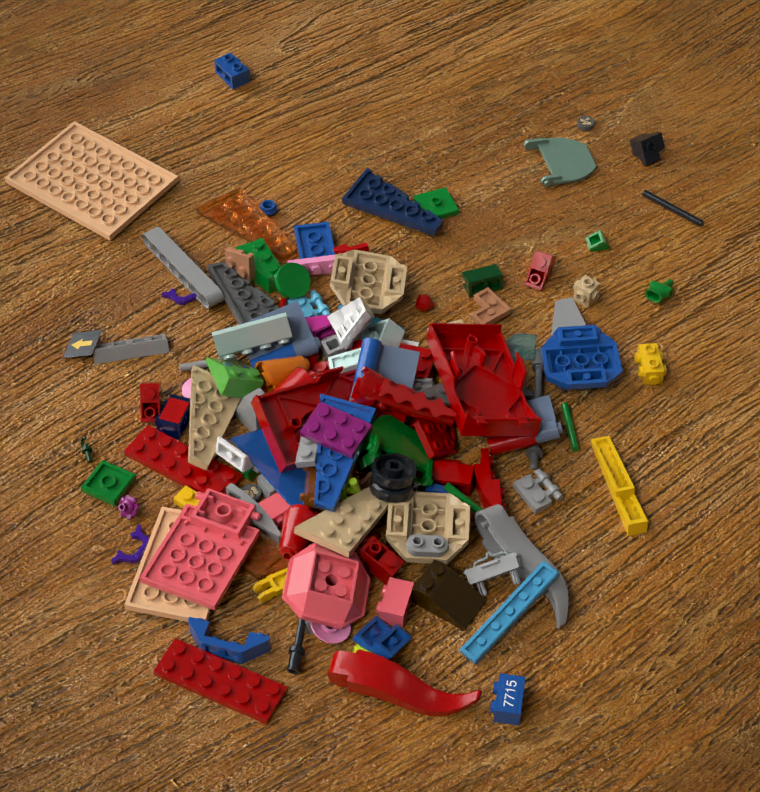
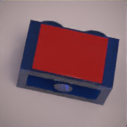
M170 394L168 400H165L160 415L156 416L155 426H157V430L180 440L190 420V398Z

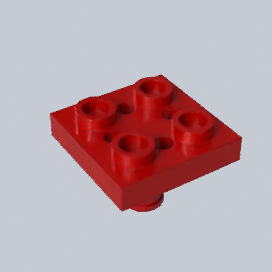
M419 420L413 424L429 459L452 457L457 454L455 444L450 438L445 424L428 420Z

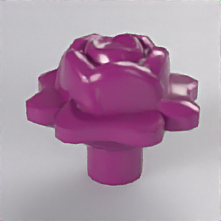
M126 495L125 498L120 499L118 509L121 511L120 515L125 516L127 519L135 517L139 508L137 499Z

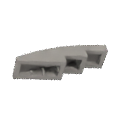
M230 483L226 487L227 495L256 505V512L261 513L260 520L252 519L250 526L259 529L260 537L279 548L281 533L270 516L246 492Z

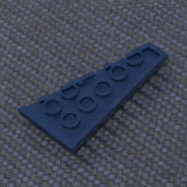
M368 167L342 198V204L432 236H436L443 226L442 219L431 211L421 208L418 202L411 201L408 195L391 183L387 184L384 182L381 176L374 175Z

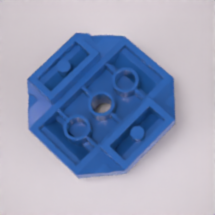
M596 325L558 327L541 347L546 381L553 383L561 391L604 389L622 376L623 370L616 342L608 335L602 333L601 329Z

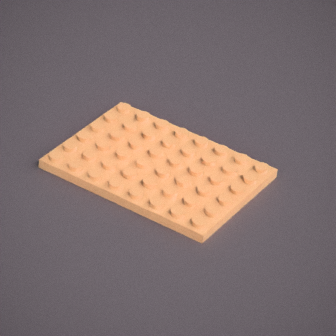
M75 121L5 177L7 184L108 240H112L179 181L178 176Z

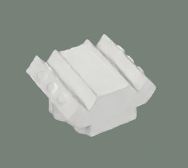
M359 297L327 316L345 350L348 348L350 350L353 346V341H357L375 316L364 299Z

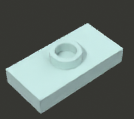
M361 348L328 357L330 369L343 366L344 369L341 373L356 369Z

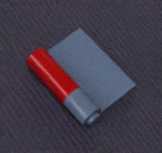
M550 395L527 401L531 409L542 419L537 436H488L487 442L492 456L560 438L563 430L561 423L556 422Z

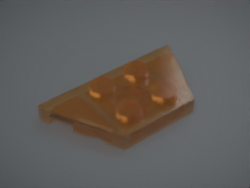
M260 532L241 568L260 581L265 579L266 576L288 568L289 561L284 560L279 554V545Z

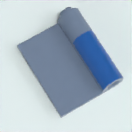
M298 301L245 322L248 323L286 312L293 337L289 339L290 342L287 344L279 345L274 343L271 344V348L260 350V347L253 349V353L247 354L252 367L255 368V363L259 361L294 356L306 358L319 352L318 348L322 347L318 337H313Z
M363 338L351 395L357 378L362 377L364 374L361 372L364 366L383 375V378L392 380L400 385L404 384L412 389L420 352L383 345L381 341L373 338Z

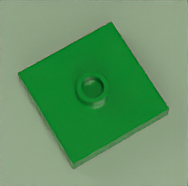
M446 187L413 196V201L418 202L421 208L431 211L440 219L459 214V209Z
M102 460L81 486V492L115 507L136 480V474Z

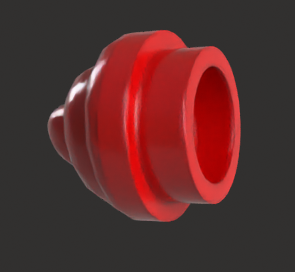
M427 294L418 295L415 308L419 309L420 312L429 311L435 307L430 296Z

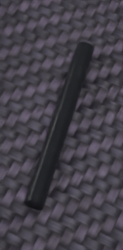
M647 190L643 191V197L699 227L703 226L704 221Z

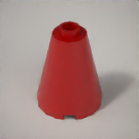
M291 505L284 512L279 554L286 561H289L291 557L307 548L311 543L310 540L294 534L295 526L319 514L317 511L315 513L310 511V507L306 505Z

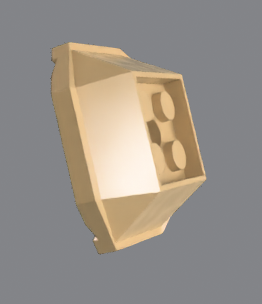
M360 250L335 254L330 287L343 306L361 297L373 313L382 314L403 299L407 267L403 264L401 265L396 259L388 255Z
M413 492L412 496L404 502L388 504L386 540L405 562L431 564L435 559L443 564H448L469 544L470 505L465 502L463 503L450 493ZM414 534L442 536L448 542L447 552L442 557L413 556L406 550L407 539Z

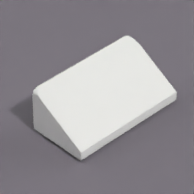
M217 437L216 454L243 473L253 467L247 455L222 437Z

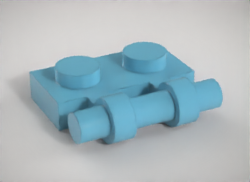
M315 290L310 291L309 295L311 298L309 299L304 295L298 299L287 300L288 305L298 301L305 318L331 315L329 307L323 303L322 296Z

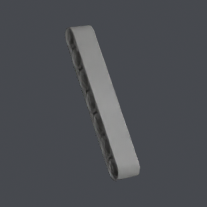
M157 226L142 234L143 242L147 248L191 293H196L198 296L196 299L206 309L224 301V295L220 288L160 227Z

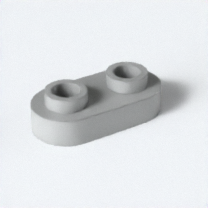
M414 534L407 539L406 550L409 554L421 557H442L446 554L448 548L447 540L438 535Z

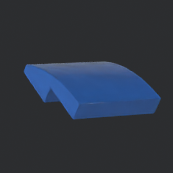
M376 615L356 633L352 640L369 652L386 659H391L412 637L397 624L391 628Z

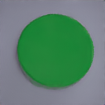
M286 263L274 274L275 286L284 299L293 300L301 298L310 289V275L306 268L298 263Z

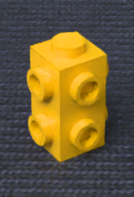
M657 343L638 344V350L634 354L635 363L639 365L638 376L642 378L643 385L662 384L663 377L667 373L666 365L662 364V351L658 349Z

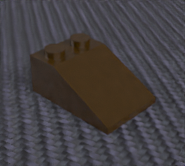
M435 559L412 587V602L463 631L466 630L487 602L479 592L452 568Z

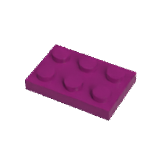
M319 402L300 430V436L353 459L373 428L372 424L323 402Z

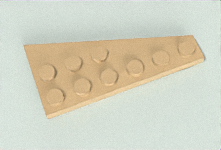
M195 365L191 369L188 463L207 470L215 454L217 437H223L241 398L221 396L212 374Z
M369 486L338 503L334 512L325 510L295 526L294 534L349 558L386 513L389 503L373 496Z

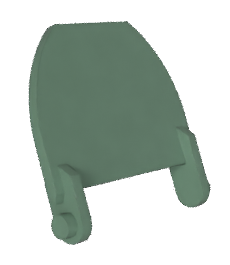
M568 138L525 140L524 148L526 150L539 149L551 175L544 176L541 179V184L545 187L580 181L591 175L596 169V164L584 143Z

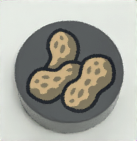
M581 116L578 118L577 127L582 131H590L594 128V119L590 116Z
M248 484L242 488L256 502L260 501L261 489L259 486Z

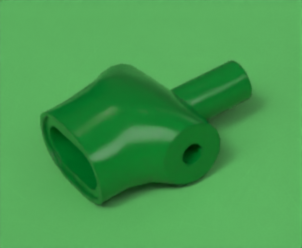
M668 279L664 283L652 280L649 288L645 291L646 298L654 303L671 298L674 293V288L671 287L674 284L673 280Z

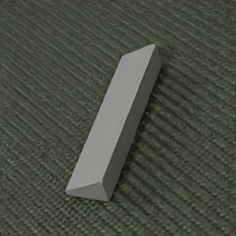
M166 334L97 344L93 351L94 363L100 364L168 353Z

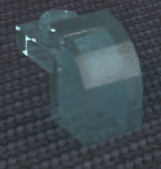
M519 333L510 336L506 340L514 363L517 359L516 352L522 356L523 360H534L537 335Z

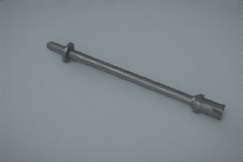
M541 349L534 351L535 357L532 363V370L535 372L534 399L542 397L544 366ZM539 444L533 445L526 450V457L530 458L531 470L537 469L538 460L543 457V450L539 448Z

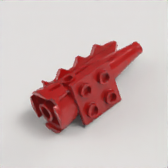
M364 366L361 372L364 374L362 377L357 378L351 395L353 399L350 402L376 408L377 413L375 417L377 418L383 415H391L404 423L407 415L452 426L457 413L446 407L442 399L429 401L422 391L414 394L415 390L406 387L404 384L400 385L392 380L383 378V375L369 367Z

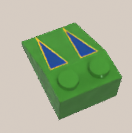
M206 357L205 361L221 396L243 398L254 390L261 389L264 380L258 369L241 361Z

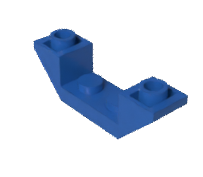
M193 617L188 619L189 632L197 646L220 658L244 664L270 652V637L263 633L249 632L245 645H241L238 642H228L217 637H209L211 634L209 621Z

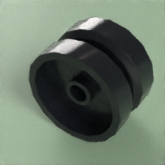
M386 453L376 457L372 463L370 491L373 496L388 503H399L408 500L413 494L414 480L416 478V465L413 460L399 453Z

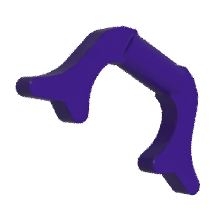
M175 289L162 293L163 298H169L178 305H185L197 300L196 297H198L196 293L179 297L175 294Z
M137 525L136 531L131 533L132 539L142 541L141 547L133 555H126L121 550H118L117 555L111 559L112 565L121 562L138 563L141 561L149 538L142 533L141 525Z

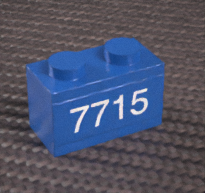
M500 673L499 681H494L493 694L496 695V700H491L490 713H494L493 722L519 726L525 677Z

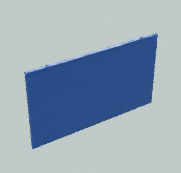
M262 429L231 439L248 456L253 465L290 506L296 504L303 505V501L300 500V494L305 491L307 472L303 471L302 468H297L280 473Z

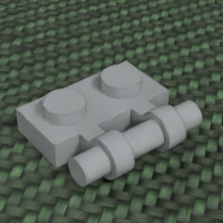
M540 468L534 472L538 478L533 479L529 474L513 482V488L534 514L551 507V498L554 497L557 501L563 498L560 488L553 484L550 476ZM544 485L548 490L543 491L540 486Z

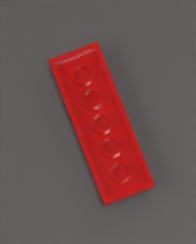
M149 425L124 450L125 456L184 487L188 486L196 492L205 493L209 488L226 494V487L230 483L238 486L243 480V474L214 459L211 460L207 470L188 463V445Z
M177 638L173 640L153 670L155 676L268 725L288 692V687Z

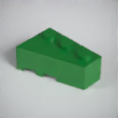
M261 238L234 247L237 250H243L246 255L249 253L254 254V283L269 294L278 291L275 286L274 274L281 266L264 239Z

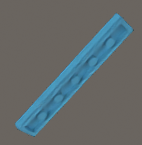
M543 561L460 648V653L477 665L560 576L559 572Z

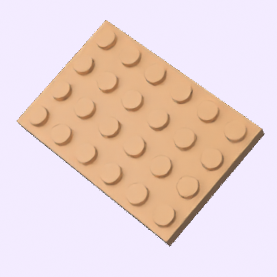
M161 507L124 604L125 610L188 622L189 617L208 620L210 608L140 582L142 573L182 510Z

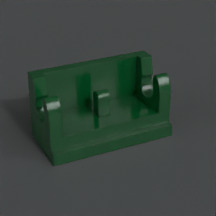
M496 264L462 272V278L465 281L463 287L469 298L474 297L476 293L487 287L493 292L503 289V274Z

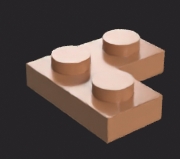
M489 287L474 295V301L481 307L471 314V320L475 324H493L511 314V308Z

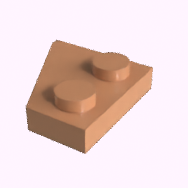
M233 247L226 249L225 262L227 266L235 269L242 278L250 282L254 280V254L249 253L246 255L243 250H237Z

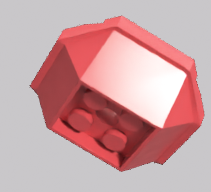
M313 543L290 558L282 599L286 604H289L294 613L302 620L343 629L364 617L370 577L355 551L348 558L317 543ZM326 581L331 582L333 586L328 585Z

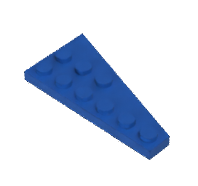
M320 394V402L370 424L373 423L377 413L376 408ZM317 445L315 507L332 512L335 511L362 446L354 458L350 459L322 445Z

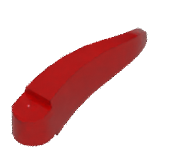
M360 649L356 653L336 651L333 654L328 671L329 680L335 685L348 687V692L372 696L428 716H447L458 713L477 703L482 695V690L480 689L465 694H452L434 689L402 666L382 656Z

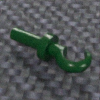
M85 436L81 439L80 444L82 453L86 455L87 462L91 463L90 453L92 449L88 444H85L87 439Z

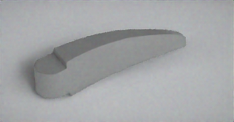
M496 504L475 513V525L483 538L482 545L487 552L491 551L495 554L507 551L509 554L514 552L521 554L520 560L523 568L517 570L520 579L525 581L543 561L559 572L532 544L514 517H509L501 505ZM502 554L493 558L497 559L505 556L506 554ZM560 572V576L544 592L554 609L557 629L566 624L568 615V590Z

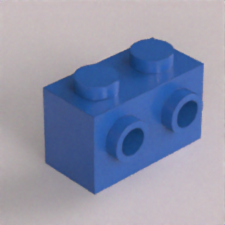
M231 52L214 60L215 73L233 90L249 83L250 71L248 67L244 66L239 58L235 57Z

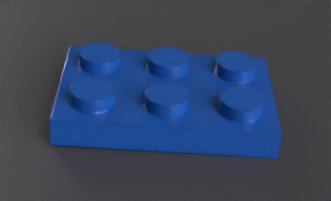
M329 222L294 226L299 259L335 255L332 249L334 248Z

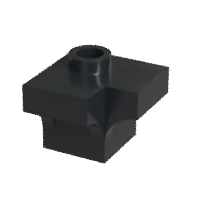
M662 132L641 134L629 139L633 156L639 157L643 165L647 166L660 160L658 151L665 149Z

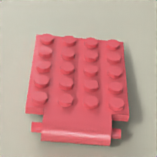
M208 488L205 493L197 492L195 498L200 500L197 506L186 503L142 573L140 582L216 610L260 535V530L251 527L250 524L252 519L259 521L261 513L256 512V505Z

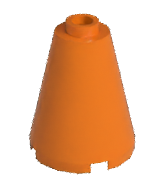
M294 356L255 363V368L259 370L264 380L261 387L262 391L265 394L271 392L297 367L308 372L310 368L308 359L303 356Z

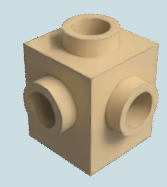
M586 275L577 280L573 286L574 301L586 308H589L599 298L601 293L599 291L600 283Z

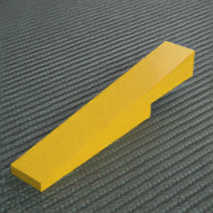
M610 436L591 439V446L627 536L647 533L648 520L635 496V487Z

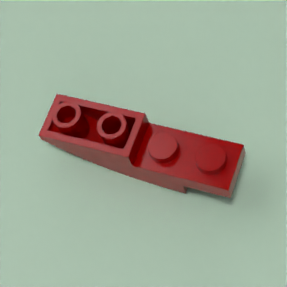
M481 448L480 464H474L473 477L476 492L484 508L499 504L506 511L505 503L501 502V499H504V487H500L499 479H495L494 472L490 470V468H493V456H489V448Z

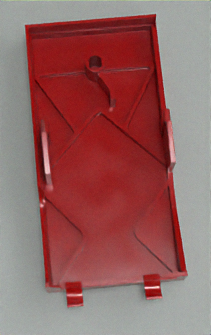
M429 324L426 340L450 407L457 413L454 418L461 436H537L542 419L528 405L522 391L527 371L522 356L518 352L515 353L517 359L514 363L501 331L502 324Z
M343 366L325 370L315 374L316 379L254 396L251 405L280 473L297 469L295 460L301 438L300 430L319 404L320 394L349 401L356 369L341 373L344 369ZM406 416L404 424L415 430L413 424L423 419Z

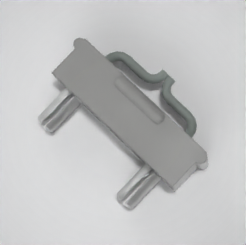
M491 551L486 552V556L475 561L473 567L465 570L464 574L467 576L469 584L472 586L477 585L479 593L484 597L487 595L484 582L510 573L514 585L521 583L517 570L523 568L520 560L521 554L515 552L509 554L507 551L495 554ZM502 554H506L503 557L476 566L477 563L487 560L489 558V555L492 557H496Z

